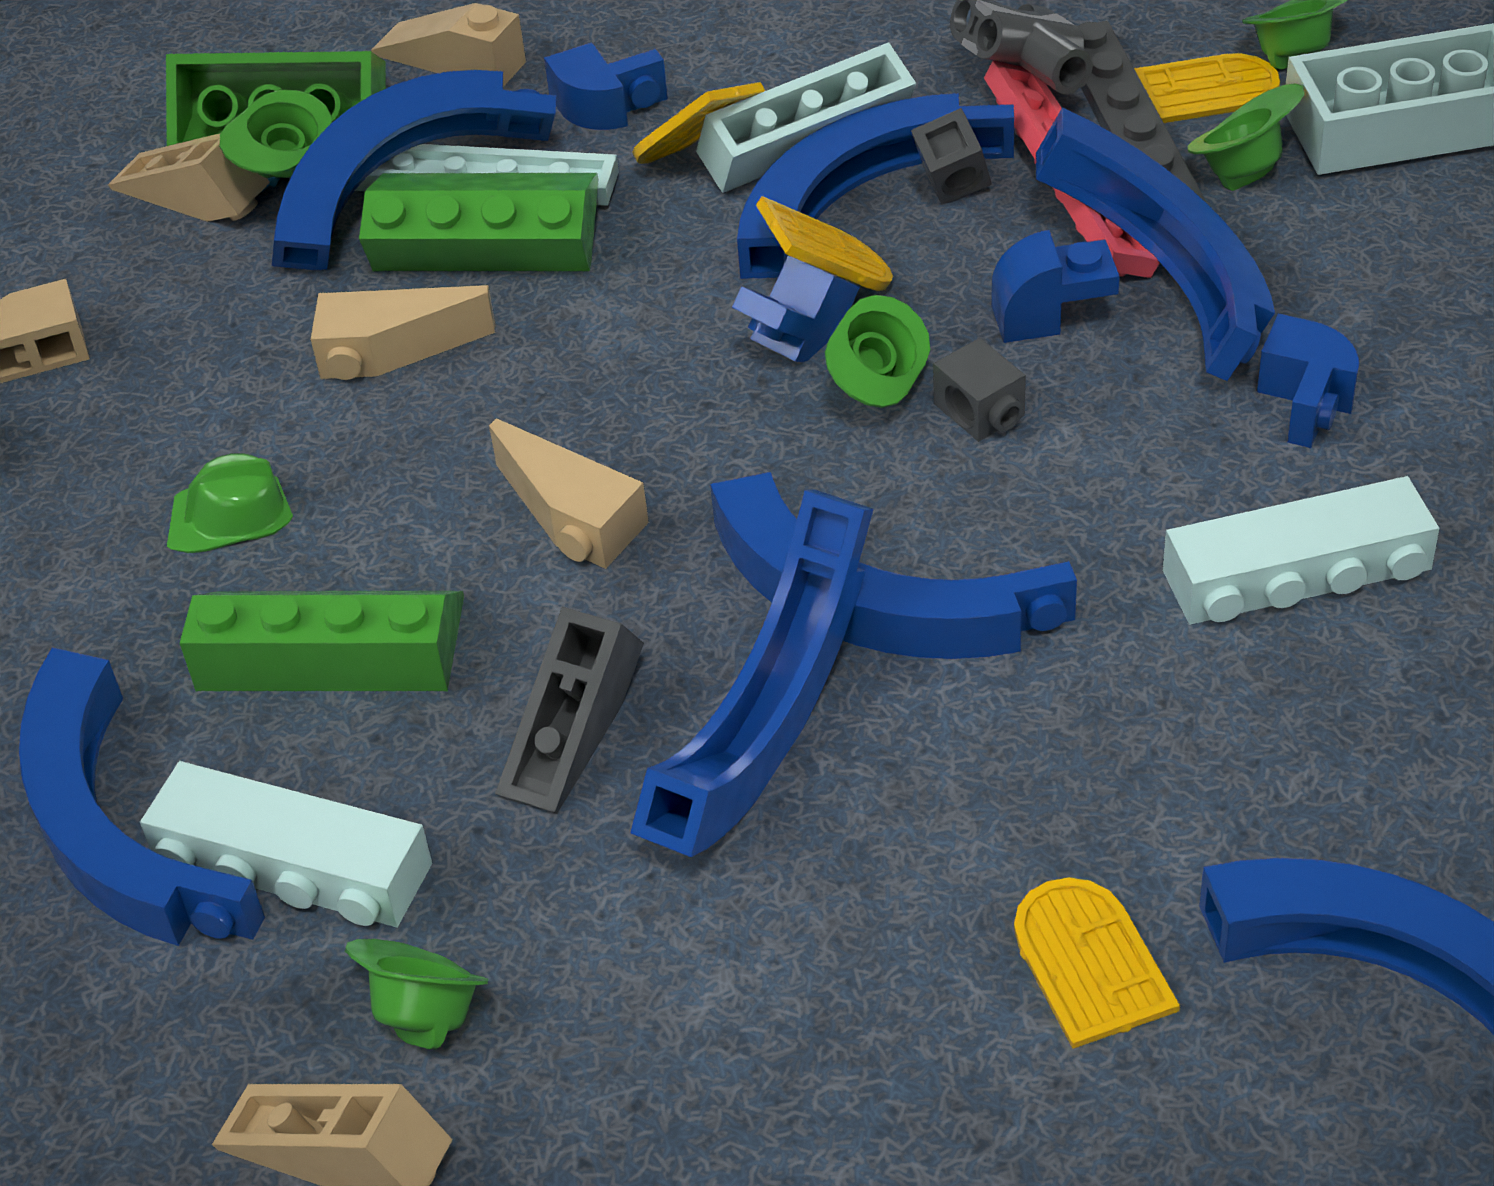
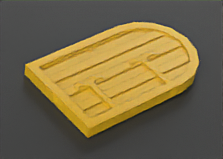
M1242 53L1221 54L1134 68L1163 123L1235 112L1253 98L1280 86L1278 71L1269 62L1257 56Z
M757 82L705 92L640 141L632 151L636 161L639 164L651 163L691 146L700 138L706 114L764 92L762 83Z
M761 196L757 202L758 210L786 255L875 291L885 290L892 281L893 275L888 265L871 248L857 238L764 196Z
M1069 877L1041 884L1029 891L1018 905L1014 921V931L1020 949V956L1026 960L1072 1049L1119 1032H1128L1136 1026L1180 1011V1004L1134 926L1130 915L1110 890L1089 880Z

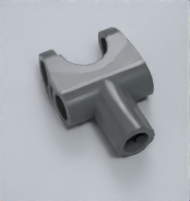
M956 0L950 17L951 34L960 44L979 58L1020 65L1051 88L1064 95L1075 93L1087 83L1091 76L1093 63L1090 60L1089 53L1084 50L1082 31L1062 16L1046 7L1028 3L1015 9L994 0ZM971 8L970 19L968 25H966L967 14L969 9Z

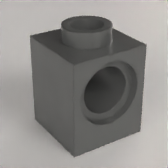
M962 108L911 130L922 165L941 205L956 201L992 185L982 148Z
M981 338L933 363L934 404L978 442L997 431L1005 432L1010 430L1025 416L1026 375Z

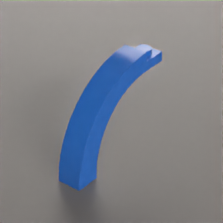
M464 70L417 77L395 84L367 97L332 122L310 145L296 166L285 189L277 215L272 266L307 270L327 269L330 243L335 224L353 192L380 165L412 147L437 139L465 135H490L548 141L556 114V95L540 94L531 89L503 90V71Z
M959 93L909 98L874 106L848 115L805 137L787 150L768 168L756 183L746 201L737 235L740 279L778 278L788 257L756 206L761 196L817 219L832 203L857 186L889 172L922 164L911 130L959 108L963 109L982 148L985 159L1014 158V104L959 106Z
M1062 107L1036 152V180L1068 194L1102 214L1137 240L1158 259L1179 284L1196 312L1203 335L1206 372L1228 381L1240 362L1246 364L1253 357L1259 345L1261 333L1275 314L1270 291L1254 259L1225 221L1202 198L1170 171L1117 135Z
M771 472L710 484L714 524L725 550L749 583L772 603L782 575L797 519L782 500ZM1069 561L1006 575L962 580L905 576L859 562L858 568L866 571L843 641L885 653L919 658L961 659L1021 652V631L1030 629L1047 631L1058 627L1063 622L1075 620L1077 579Z
M818 490L804 491L782 575L763 627L749 657L730 691L699 733L678 753L666 761L647 768L631 834L693 857L708 849L725 836L755 804L803 730L835 662L866 571L858 568V564L873 514V508Z
M52 647L40 667L27 697L20 729L19 757L21 776L29 804L58 866L73 886L94 906L119 923L146 936L179 946L190 925L193 924L200 932L213 938L223 939L232 934L253 940L265 916L251 879L183 863L145 848L125 835L108 819L97 805L95 772L99 749L106 729L123 701V696L109 660Z
M1270 858L1240 860L1203 867L1199 907L1224 963L1268 954L1310 953L1352 958L1380 965L1407 975L1440 992L1459 1004L1494 1035V921L1466 904L1430 887L1397 875L1346 863L1317 859Z

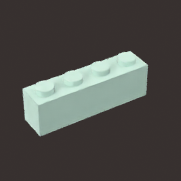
M888 42L706 114L696 152L721 192L724 193L761 178L768 168L787 150L824 126L874 106L911 98L916 82Z
M1405 476L1168 529L1165 536L1163 572L1189 625L1208 620L1225 622L1243 612L1270 606L1286 608L1296 604L1301 599L1331 592L1347 594L1357 590L1362 585L1392 578L1397 580L1412 579L1423 571L1432 570L1439 527L1410 478Z
M182 761L177 763L140 821L150 850L160 855L190 865L251 879L255 889L277 894L281 900L293 907L306 909L312 904L338 911L347 920L362 926L372 925L375 921L398 928L432 865L422 824Z

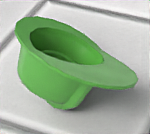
M1290 0L1266 13L1242 19V23L1254 24L1260 47L1264 54L1268 56L1269 63L1275 69L1281 70L1288 67L1289 57L1320 52L1328 46L1331 36L1333 9L1348 0Z
M1296 83L1282 85L1253 98L1217 127L1194 139L1188 145V152L1204 154L1213 172L1228 190L1234 191L1262 178L1272 170L1275 163L1282 156L1280 120L1300 103L1305 94L1303 86Z
M278 90L264 94L228 123L220 133L219 147L225 157L240 168L258 173L267 179L271 177L291 178L296 166L310 145L332 123V116L326 105L313 95L298 90Z
M873 295L862 298L846 312L828 340L825 350L827 369L835 383L849 397L868 406L884 408L896 405L908 394L926 364L930 353L929 333L922 319L907 304L888 296Z
M230 453L218 456L206 463L189 484V488L174 496L167 547L171 550L185 553L205 552L241 541L274 535L289 524L293 514L280 482L272 472L270 462L245 453Z
M356 939L347 942L345 952L354 961L369 971L371 1009L374 1019L383 1025L393 1027L397 1036L404 1042L426 1049H438L444 1042L447 1031H453L462 1026L476 985L488 984V978L473 975L441 955L405 943L380 939Z

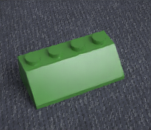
M371 51L166 54L167 146L221 133L228 123L244 112L254 101L264 94L278 90H298L315 96L326 105L332 116V122H334L351 107L367 97L386 89V61Z
M383 173L365 190L359 240L373 271H590L598 174Z
M218 591L192 595L179 644L195 691H448L464 593L463 591Z

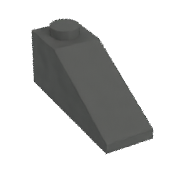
M566 607L561 608L495 792L496 795L558 814L620 710L644 642L623 624Z

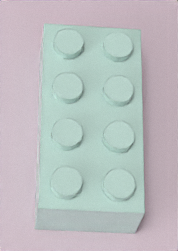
M1494 23L1288 58L1286 85L1293 83L1302 85L1305 94L1300 103L1286 117L1318 175L1494 146Z

